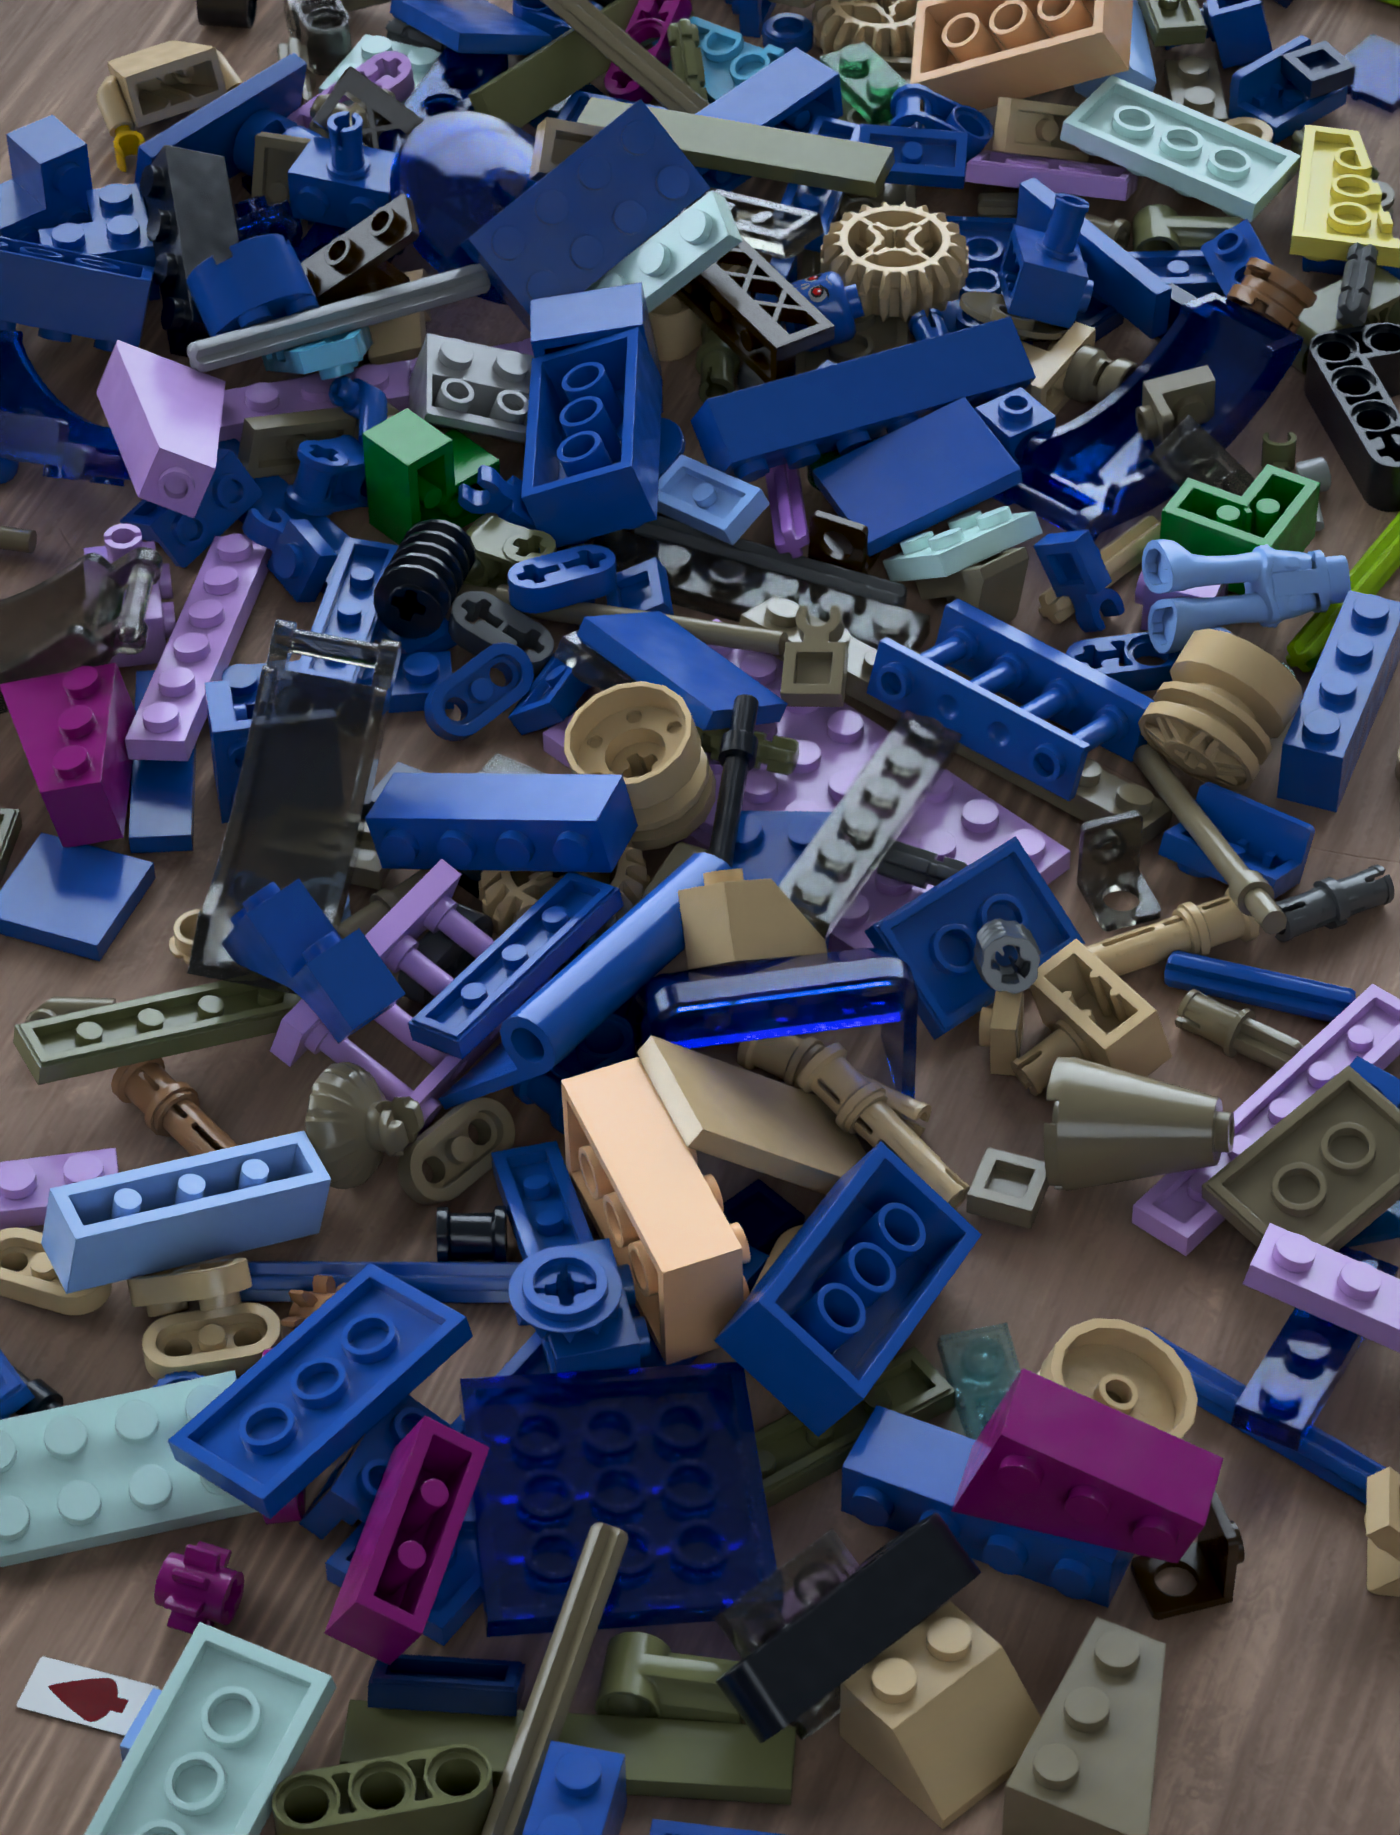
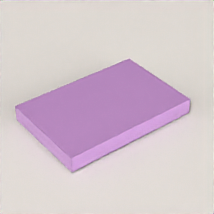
M983 150L967 162L965 182L1019 188L1021 182L1035 177L1054 193L1126 201L1137 190L1138 176L1130 173L1122 166Z

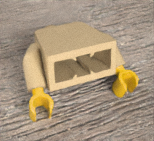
M173 40L108 62L110 76L104 79L97 91V103L110 136L115 137L113 143L117 167L120 171L127 172L125 157L129 155L138 156V147L145 143L144 136L137 131H133L134 127L140 128L205 106L243 83L223 54L216 50V47Z

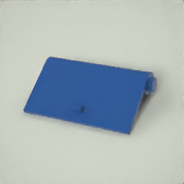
M705 852L694 853L502 1022L500 1029L501 1043L438 1098L444 1109L446 1110L543 1075L556 1066L685 949L678 891L704 886V873L732 869L729 864L715 855Z

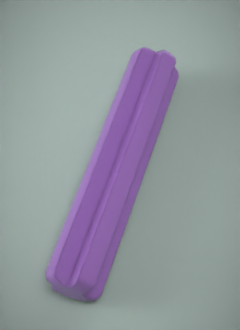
M787 464L769 468L770 472L766 475L776 550L780 554L790 552L792 559L803 555L802 547L808 545L810 540L799 469L790 470Z

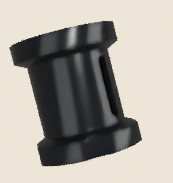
M506 1205L495 1206L493 1212L451 1213L448 1207H438L436 1218L437 1261L493 1260L494 1262H507Z

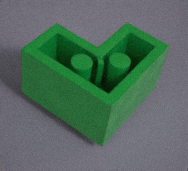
M406 408L362 433L369 524L395 543L400 545L406 532L418 522L429 519L447 520L463 528L477 520L480 516L485 515L474 514L461 507L458 502L459 486L464 483L474 490H485L477 484L478 468L481 465L492 467L500 474V461L455 428L443 434Z
M1269 464L1264 467L1242 496L1187 478L1162 509L1160 539L1173 540L1191 554L1204 556L1249 553L1255 547L1266 544L1275 550L1303 552L1315 537L1320 482ZM1244 583L1228 585L1229 591L1239 595L1245 594Z

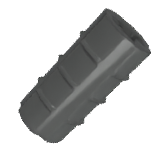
M994 919L985 923L977 932L973 961L981 979L990 988L999 992L1007 991L1012 994H1018L1029 989L1037 980L1040 964L1039 955L1041 952L1032 933L1022 923ZM1006 945L1013 946L1017 950L1018 958L1015 960L1012 956H1009L1011 964L1006 966L998 964L995 959V953L998 951L1003 956L1005 953L1002 947Z

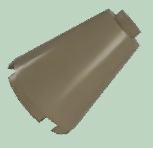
M1057 1057L1052 1067L1046 1096L1047 1101H1055L1052 1123H1044L1043 1137L1047 1181L1050 1186H1055L1054 1189L1071 1191L1217 1166L1221 1152H1232L1235 1133L1233 1112L1223 1111L1221 1098L1078 1057Z

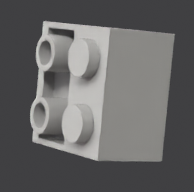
M427 333L409 379V410L433 426L448 429L455 428L457 431L525 444L531 364L534 356Z

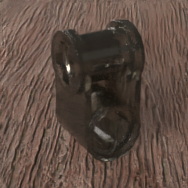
M284 0V13L290 37L298 38L300 44L307 47L309 67L312 68L314 73L329 76L352 50L349 14L344 9L341 0Z

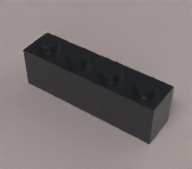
M164 145L153 163L147 165L143 170L140 180V192L142 197L146 198L149 216L147 236L150 241H153L155 253L154 280L160 286L163 304L161 325L164 330H167L170 354L188 357L187 347L190 343L210 338L191 296L186 283L187 277L194 268L212 255L217 265L233 257L229 246L238 243L239 239L225 157Z

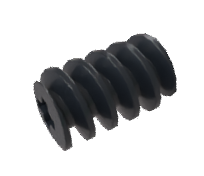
M438 519L418 522L406 532L374 589V608L378 618L388 630L400 637L418 639L427 637L439 629L476 561L475 546L470 536L460 526L447 520Z

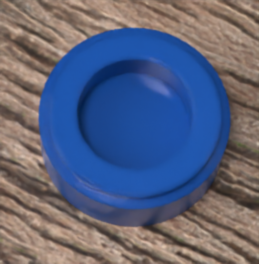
M796 13L776 14L768 18L762 26V45L764 48L768 44L782 48L785 54L795 47L807 53L813 47L812 22L808 18Z

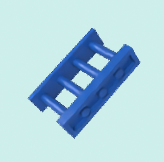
M959 598L945 605L935 646L921 654L906 648L888 637L880 640L866 691L867 694L1067 801L1075 798L1087 754L1098 746H1102L1133 762L1135 750L1139 746L1147 744V741L1141 734L1138 721L1149 704L1154 702L1153 699ZM950 666L973 679L967 680L946 669V667ZM999 692L1023 706L1018 707L995 694ZM1051 719L1052 721L1068 728L1074 733L1069 734L1063 731L1062 729L1046 722V720Z

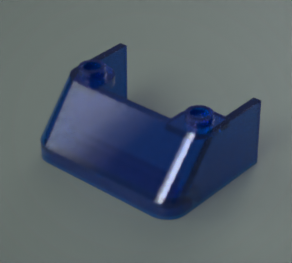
M858 948L663 973L653 977L637 991L635 997L637 1051L651 1035L691 1049L881 1024V1039L895 1090L915 1099L918 991L909 965L884 950Z

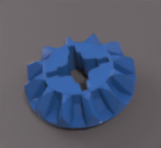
M555 1246L540 1250L522 1261L511 1276L509 1282V1305H512L515 1311L518 1325L533 1326L541 1340L551 1333H562L567 1341L571 1343L577 1332L585 1330L598 1335L603 1321L617 1318L619 1302L622 1296V1281L619 1272L606 1257L591 1249L579 1246ZM567 1280L568 1289H572L574 1303L570 1304V1306H563V1304L559 1303L557 1296L558 1290H561V1281Z

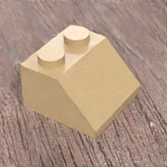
M951 1601L882 1651L845 1680L840 1687V1736L942 1830L1011 1776L1041 1720L1039 1712L1003 1647Z

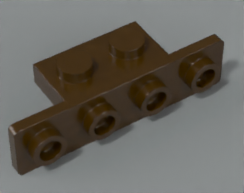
M400 194L301 262L319 307L410 282L407 275L387 260L419 237L412 199L405 194Z

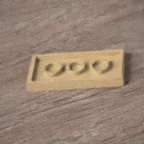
M652 1035L637 1051L641 1064L683 1141L691 1149L827 1195L838 1179L866 1155L855 1133L843 1132L835 1123L837 1115L817 1095L805 1093L803 1090Z

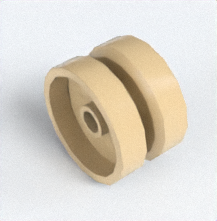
M1093 1318L1070 1327L1054 1345L1043 1362L1041 1370L1037 1373L1046 1379L1180 1439L1184 1438L1194 1424L1198 1397L1190 1371L1175 1350L1150 1330L1121 1319Z

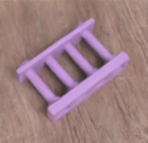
M443 859L365 935L388 969L394 973L402 970L434 997L449 985L454 978L417 950L419 942L416 939L426 929L433 934L440 930L474 958L482 954L495 941L456 911L458 903L452 899V896L462 874ZM551 975L547 980H545V981H544L525 1001H523L512 1013H514V1012H515L520 1006H522L529 998H531V997H532L537 991H539L546 983H548V982L552 979V975ZM303 999L282 1018L270 1052L289 1067L307 1050H310L313 1054L322 1051L335 1063L351 1062L361 1066L374 1077L386 1100L392 1101L394 1097L410 1096L413 1100L419 1102L424 1118V1127L418 1132L417 1136H419L440 1112L442 1104L438 1102V1098L450 1089L500 1036L502 1023L462 1060L413 1041L408 1022L413 1017L397 1004L374 1019V1021L435 1068L415 1090H412L348 1038L338 1044L324 1023Z

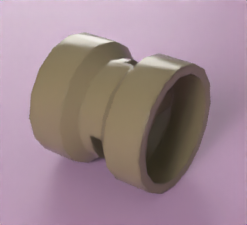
M1089 344L1083 345L1076 352L1068 366L1064 379V392L1068 398L1081 403L1094 401L1102 411L1116 417L1122 416L1129 409L1138 392L1141 381V368L1137 363L1124 358L1111 360L1103 350Z

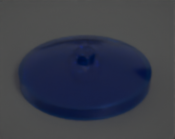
M453 111L435 115L420 123L398 149L390 172L391 198L393 200L400 194H405L412 199L419 230V237L412 244L437 272L443 273L468 265H475L474 261L460 244L538 182L529 180L535 137L497 117L470 111ZM492 284L487 293L477 295V297L487 301L508 305Z

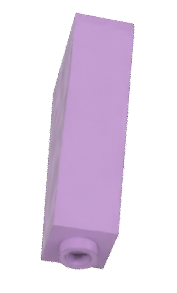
M117 340L96 394L138 498L195 518L216 469L226 381Z

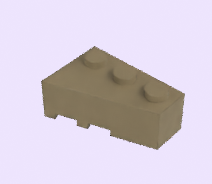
M1096 1617L1005 1785L1002 1835H1149L1166 1643Z

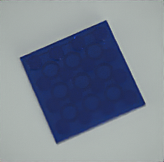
M724 1362L460 1379L459 1398L463 1433L490 1447L471 1498L487 1637L553 1633L590 1527L598 1522L609 1524L625 1531L628 1535V1542L597 1630L743 1620L765 1616L772 1618L774 1615H780L782 1606L781 1589L745 1371L739 1363Z

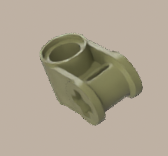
M486 514L480 516L466 531L475 546L476 561L463 584L497 589L500 584H508L507 574L514 564L556 552V542L550 534L544 531L531 530L507 522L496 515Z

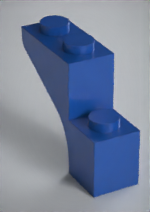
M299 878L282 890H280L275 881L271 882L242 903L244 908L230 918V921L235 926L234 929L221 943L229 956L238 965L276 981L299 995L324 1023L338 1044L392 1008L406 994L360 928L342 939Z

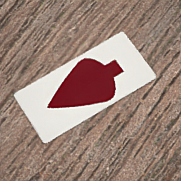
M43 1656L39 1659L19 1698L17 1707L125 1736L152 1689H159V1687Z

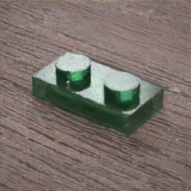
M867 43L850 44L840 50L819 56L821 63L839 73L841 96L870 124L879 125L894 118L890 108L891 98L899 87L908 83Z

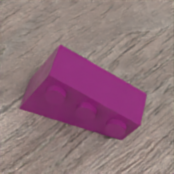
M117 663L94 667L81 666L67 672L0 684V689L36 784L62 846L75 847L124 838L133 760L128 759L125 737L136 715V711Z
M1022 1368L972 1446L951 1511L1177 1564L1206 1524L1224 1458Z

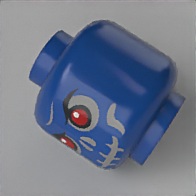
M827 271L791 283L835 325L834 340L806 351L814 352L853 339L856 334L854 319L865 316L856 284L844 286L841 276L834 271ZM784 322L789 334L808 328L805 324Z

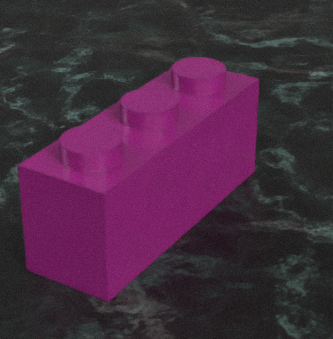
M424 1416L395 1446L324 1634L388 1665H391L423 1634L490 1447L427 1416Z

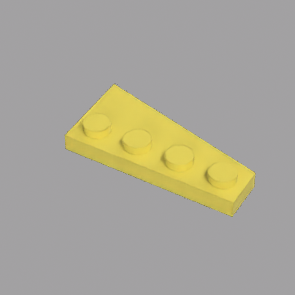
M1305 124L1289 254L1301 255L1312 261H1327L1329 259L1347 261L1348 248L1358 242L1363 246L1372 244L1378 250L1377 265L1400 268L1399 238H1393V221L1390 213L1383 211L1381 205L1382 192L1379 184L1373 183L1371 179L1372 165L1359 131Z

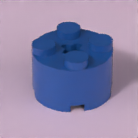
M280 234L260 235L229 246L233 257L217 265L212 255L194 268L186 280L191 296L210 337L319 307L315 293L289 239L285 241L283 235Z

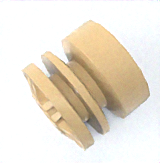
M1213 629L1196 630L1170 669L1172 681L1162 683L1153 697L1154 702H1151L1138 721L1142 736L1158 754L1191 777L1205 783L1212 782L1231 791L1247 790L1260 771L1259 765L1264 763L1272 751L1270 738H1277L1281 735L1303 700L1302 688L1289 669L1271 654L1250 641L1224 631Z
M644 681L617 684L593 695L575 711L565 730L564 753L572 773L623 775L638 824L631 838L634 848L641 849L642 851L665 848L687 838L705 822L715 803L716 779L709 765L707 755L701 746V739L692 715L681 696L664 685Z

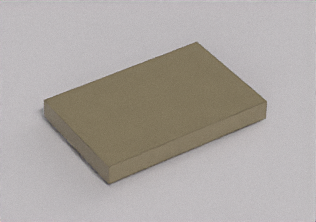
M1348 1065L1202 1185V1198L1257 1248L1269 1224L1272 1223L1338 1252L1400 1200V1109Z

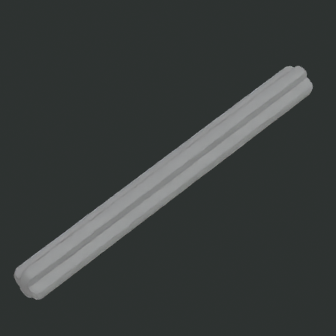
M480 263L472 264L195 341L188 345L187 355L191 368L200 372H208L484 294L489 291L491 283L485 268Z

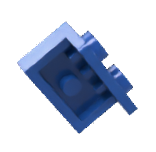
M1300 35L1232 75L1228 118L1252 117L1266 122L1273 130L1272 143L1277 144L1293 135L1295 130L1300 131L1305 124L1310 125L1345 105L1348 86L1332 91L1324 96L1309 99L1280 73L1282 55L1311 45V39Z
M1206 782L1199 787L1195 801L1250 870L1258 871L1263 875L1274 890V899L1300 883L1315 834L1313 825L1212 782ZM1181 823L1164 832L1158 855L1177 862V867L1188 875L1198 878L1212 877L1228 884Z

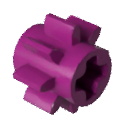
M199 1541L196 1546L188 1544L184 1555L172 1552L166 1557L157 1576L154 1600L157 1605L172 1610L167 1627L193 1634L199 1622L214 1627V1623L228 1625L232 1621L242 1599L244 1575L242 1572L227 1568L232 1553L231 1550Z

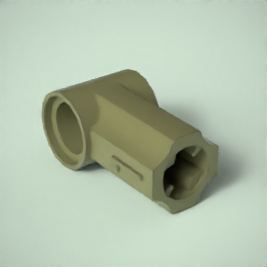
M1147 205L1134 215L1132 221L1133 251L1201 250L1203 244L1217 237L1223 231L1241 223L1240 217L1179 216L1174 209L1167 205Z
M627 1631L616 1634L609 1640L595 1703L596 1714L743 1723L742 1717L715 1682L739 1661L672 1653L670 1647L663 1640L644 1632Z

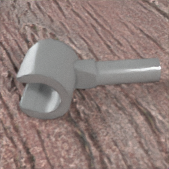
M1317 457L1300 461L1296 464L1295 470L1298 475L1320 482V492L1330 489L1331 474L1324 458ZM1319 501L1315 531H1320L1324 528Z

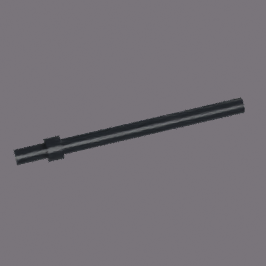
M748 694L738 695L734 699L730 729L721 738L718 761L723 770L709 847V854L724 860L731 868L747 773L756 764L759 741L754 735L759 701L754 696ZM716 967L689 970L683 1008L687 1012L692 1014L708 1012Z

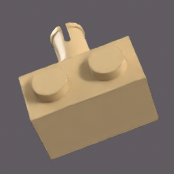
M1076 938L1038 967L1037 980L1030 986L1042 1022L1053 1033L1010 1064L1022 1085L1026 1089L1029 1088L1032 1095L1037 1096L1048 1086L1052 1067L1057 1057L1074 1056L1147 1077L1171 1059L1172 1054L1157 1010Z

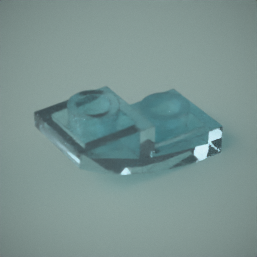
M1007 1322L941 1335L937 1343L947 1382L956 1391L955 1407L967 1437L977 1440L1021 1371Z

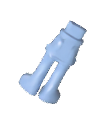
M1157 539L1151 540L1146 544L1142 555L1144 581L1148 589L1156 594L1220 584L1244 583L1245 594L1203 598L1177 597L1156 601L1151 606L1148 615V631L1154 648L1163 654L1176 653L1183 650L1187 641L1196 630L1237 623H1259L1262 627L1276 628L1279 623L1286 619L1298 617L1311 611L1314 613L1326 612L1330 604L1343 603L1348 591L1351 590L1349 566L1346 557L1343 555L1325 557L1321 550L1309 551L1308 553L1275 550L1266 544L1255 547L1249 553L1204 556L1191 554L1173 540Z

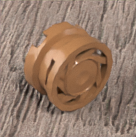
M1250 257L1244 271L1245 278L1241 284H1234L1227 294V300L1242 313L1264 327L1280 335L1294 338L1301 326L1298 319L1304 311L1303 308H1310V306L1315 304L1317 300L1316 294L1301 281L1277 266L1264 260Z

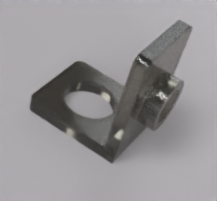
M1138 810L1087 821L1081 825L1077 886L1101 929L1104 931H1113L1157 920L1161 917V907L1139 870L1143 817ZM1125 891L1135 895L1140 903L1134 909L1118 911L1108 907L1103 899L1112 892Z

